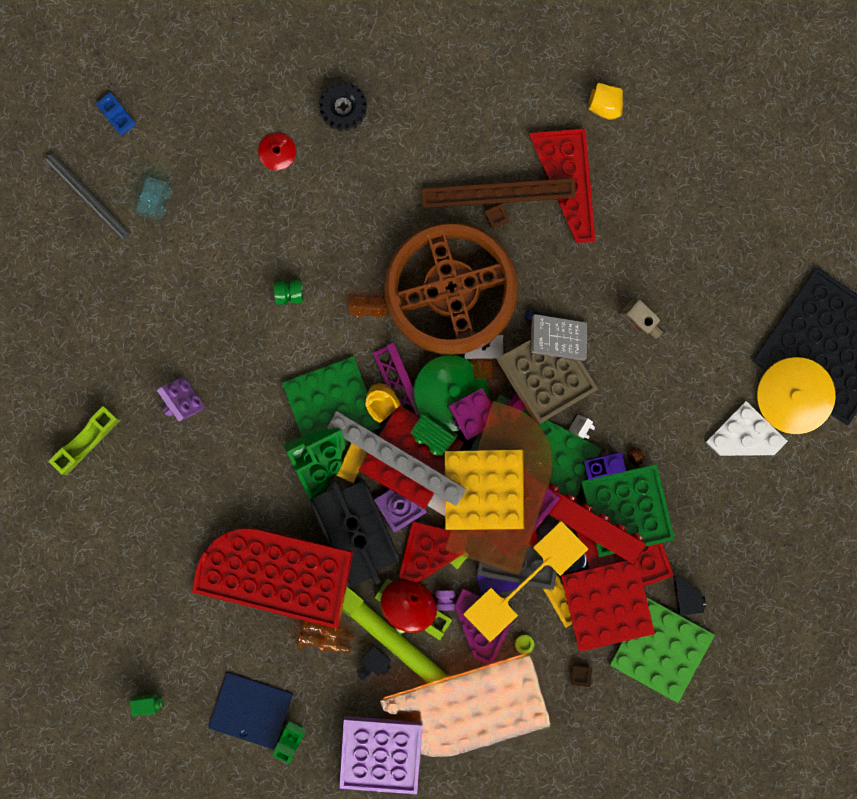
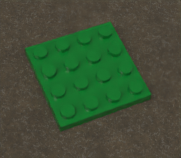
M354 356L282 383L301 436L329 430L327 427L336 411L370 431L380 429L379 422L374 420L369 414L365 405L367 390Z
M657 464L581 481L586 504L594 508L592 512L599 515L601 512L610 518L609 522L614 525L618 522L627 528L626 532L631 535L635 532L644 537L643 542L647 543L646 546L675 540ZM595 542L598 557L615 554Z

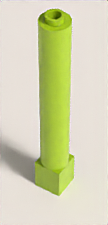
M346 588L342 612L349 618L354 619L438 693L441 690L445 692L452 684L449 682L451 677L368 607L350 588Z

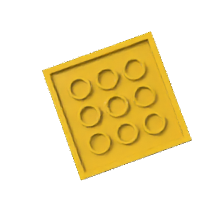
M523 450L445 451V476L467 489L458 506L445 500L446 530L524 529Z

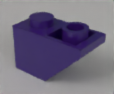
M618 451L584 461L588 480L626 471L622 452Z

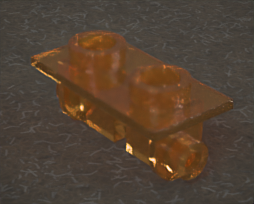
M353 297V299L349 300V316L387 317L386 302L384 298H371L370 304H367V298Z

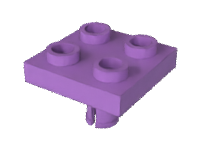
M184 376L161 386L157 390L166 403L163 406V412L169 409L165 414L167 416L174 414L179 422L201 412L205 408L201 399L196 395Z
M392 490L374 500L394 533L427 513L423 508Z

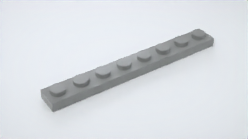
M336 411L327 427L328 429L340 428L344 439L455 506H458L467 490L465 487Z

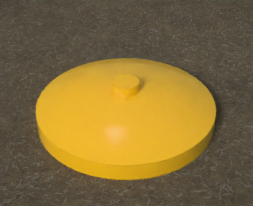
M790 357L774 363L765 371L758 385L757 402L763 417L774 428L785 433L802 434L815 430L828 419L835 404V387L830 375L821 365L807 358Z

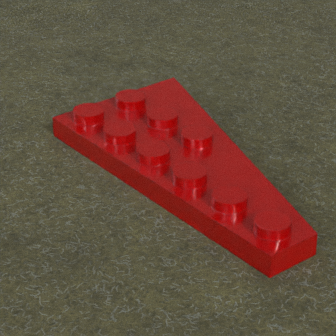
M586 129L529 133L531 142L548 180L574 178L575 199H560L557 201L575 243L595 242Z

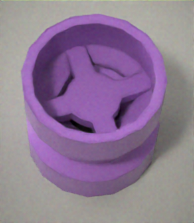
M436 590V597L438 598L436 609L455 610V604L452 600L455 597V590Z

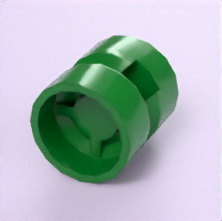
M290 279L289 283L285 280H274L275 304L287 305L288 301L292 304L303 303L301 279Z

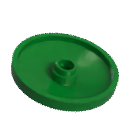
M453 355L441 356L428 362L417 374L413 384V402L420 417L424 413H429L452 431L459 432L460 429L454 425V418L448 406L483 388L487 398H489L488 385L482 372L469 360Z

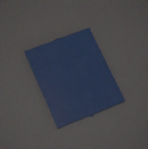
M227 672L219 698L216 700L217 704L209 729L275 750L283 724L286 722L285 718L293 694Z

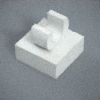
M577 415L568 431L581 438L589 439L590 436L586 433L589 428L594 430L595 427L592 425L593 422Z

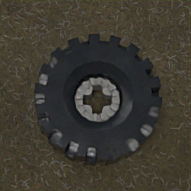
M340 81L341 83L339 84L334 82L332 83L333 86H327L326 91H323L321 94V99L319 100L322 119L333 130L335 128L341 132L346 130L347 132L351 128H357L358 124L361 125L363 118L366 117V98L363 91H360V88L357 85L354 86L352 82H348V84L345 81ZM343 102L346 106H349L345 109V112H342L341 109H338V107H340L341 103Z

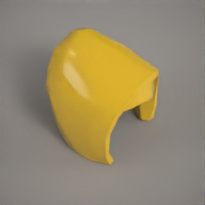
M598 83L596 89H592L588 109L608 120L621 117L623 113L622 88Z
M378 383L372 385L369 389L365 405L374 420L381 423L401 405V402L391 387Z

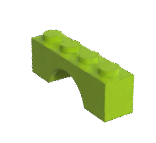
M102 406L79 435L62 447L48 462L62 475L67 476L121 420L107 407Z

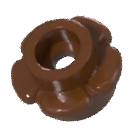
M633 447L627 452V456L633 465L643 463L642 459L645 456L640 448Z

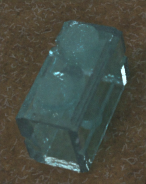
M146 176L135 213L155 221H159L160 217L163 218L166 213L165 201L166 199L169 200L172 194L170 184Z

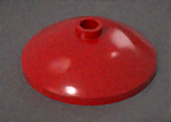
M406 579L396 580L390 583L382 593L381 609L383 615L391 625L401 631L409 633L424 631L430 627L436 618V601L431 592L418 582Z

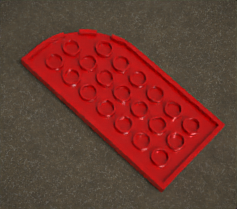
M243 528L234 530L217 538L203 553L197 565L192 593L337 629L340 625L353 551L262 529Z

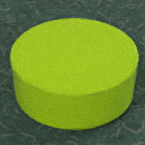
M522 634L516 638L515 648L521 654H528L534 648V641L529 635Z

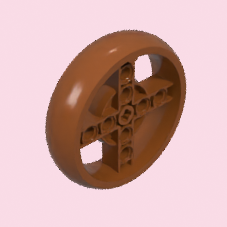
M459 222L433 224L407 238L393 255L384 282L386 307L398 330L417 346L434 353L447 355L468 353L493 341L511 320L517 305L519 289L514 263L503 245L488 232L476 226ZM457 238L473 242L484 248L495 259L497 264L474 271L467 264L452 260L447 239ZM429 244L435 266L426 274L422 286L399 292L400 276L407 261L416 251ZM442 248L446 250V253L443 256H438L436 254V251L438 249ZM447 266L451 268V272L443 274L441 269ZM486 274H491L494 278L492 281L487 282L483 277ZM472 279L475 281V284L472 287H467L464 284L465 281ZM504 284L503 300L498 313L485 328L474 334L467 311L477 302L480 291ZM449 285H453V287H455L454 292H450V290H447L449 289ZM430 290L438 292L436 297H429L427 294ZM412 295L420 297L416 303L409 301ZM455 302L462 305L459 310H453L451 306ZM429 306L438 314L450 316L456 339H442L424 333L408 319L405 312ZM461 320L467 323V326L463 329L456 326Z

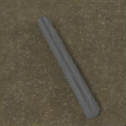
M53 154L46 157L45 161L121 239H125L129 235L128 230Z

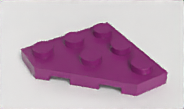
M462 589L455 608L475 659L492 666L511 623L490 642L463 615L480 596Z

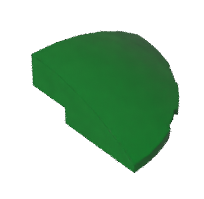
M340 428L315 432L283 444L309 499L315 497L328 487V481L334 474H338L341 468L342 451L345 450V443Z

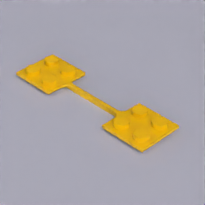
M562 521L533 547L542 556L543 563L508 597L502 598L490 588L463 614L490 642L518 616L508 605V601L546 565L551 566L561 576L588 550L583 542Z

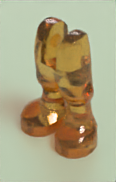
M303 621L302 631L321 634L323 638L300 632L297 649L314 646L324 652L351 653V647L338 643L340 638L354 641L355 635L339 628L336 629Z

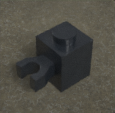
M374 645L361 659L366 667L358 674V677L364 681L372 671L377 676L381 673L385 675L391 668L389 664L392 660Z

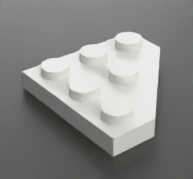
M745 401L705 443L719 456L775 455L788 441Z

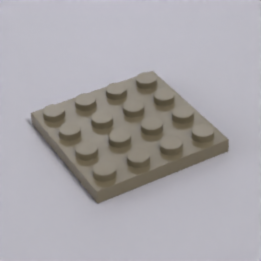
M531 340L497 359L536 425L598 390L581 360L531 353Z

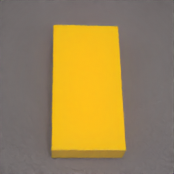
M351 443L337 476L354 483L358 476L359 468L368 452Z

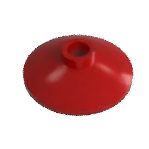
M269 134L259 144V159L265 167L271 170H283L289 167L295 159V144L285 134ZM278 147L280 151L279 153H274L273 149Z

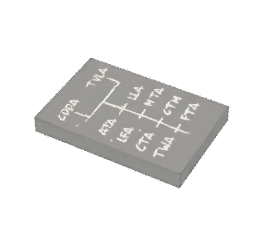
M534 314L531 325V353L585 361L587 359V323Z

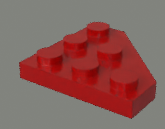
M412 521L399 578L418 583L464 555L469 535Z

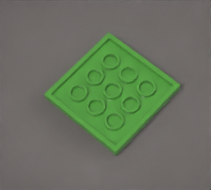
M647 598L655 634L622 642L610 666L679 703L715 635Z

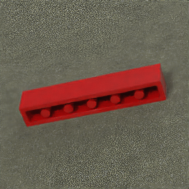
M551 483L549 486L546 485L561 498L549 512V515L630 563H636L647 544L643 542L644 537L635 532L631 535L626 532L627 528L617 522L614 525L609 522L610 518L600 512L597 515L592 512L594 508L586 503L580 505L575 502L577 498L568 493L566 495L559 492L560 488Z

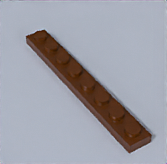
M574 178L422 189L423 209L575 199Z

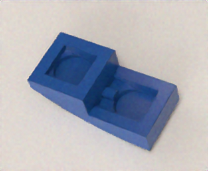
M111 92L96 103L121 136L136 125Z

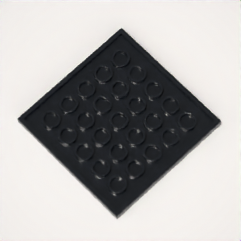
M815 267L752 362L765 371L774 363L790 357L807 358L818 363L828 372L835 387V404L830 415L848 426L857 413V294Z

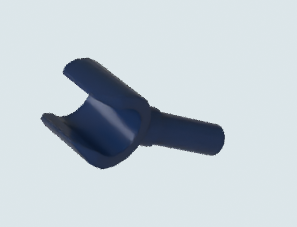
M528 310L524 319L532 322L534 314L553 317V315Z

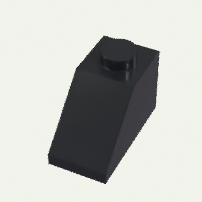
M673 576L678 614L683 616L704 613V608H706L705 596L702 597L698 590L681 577Z

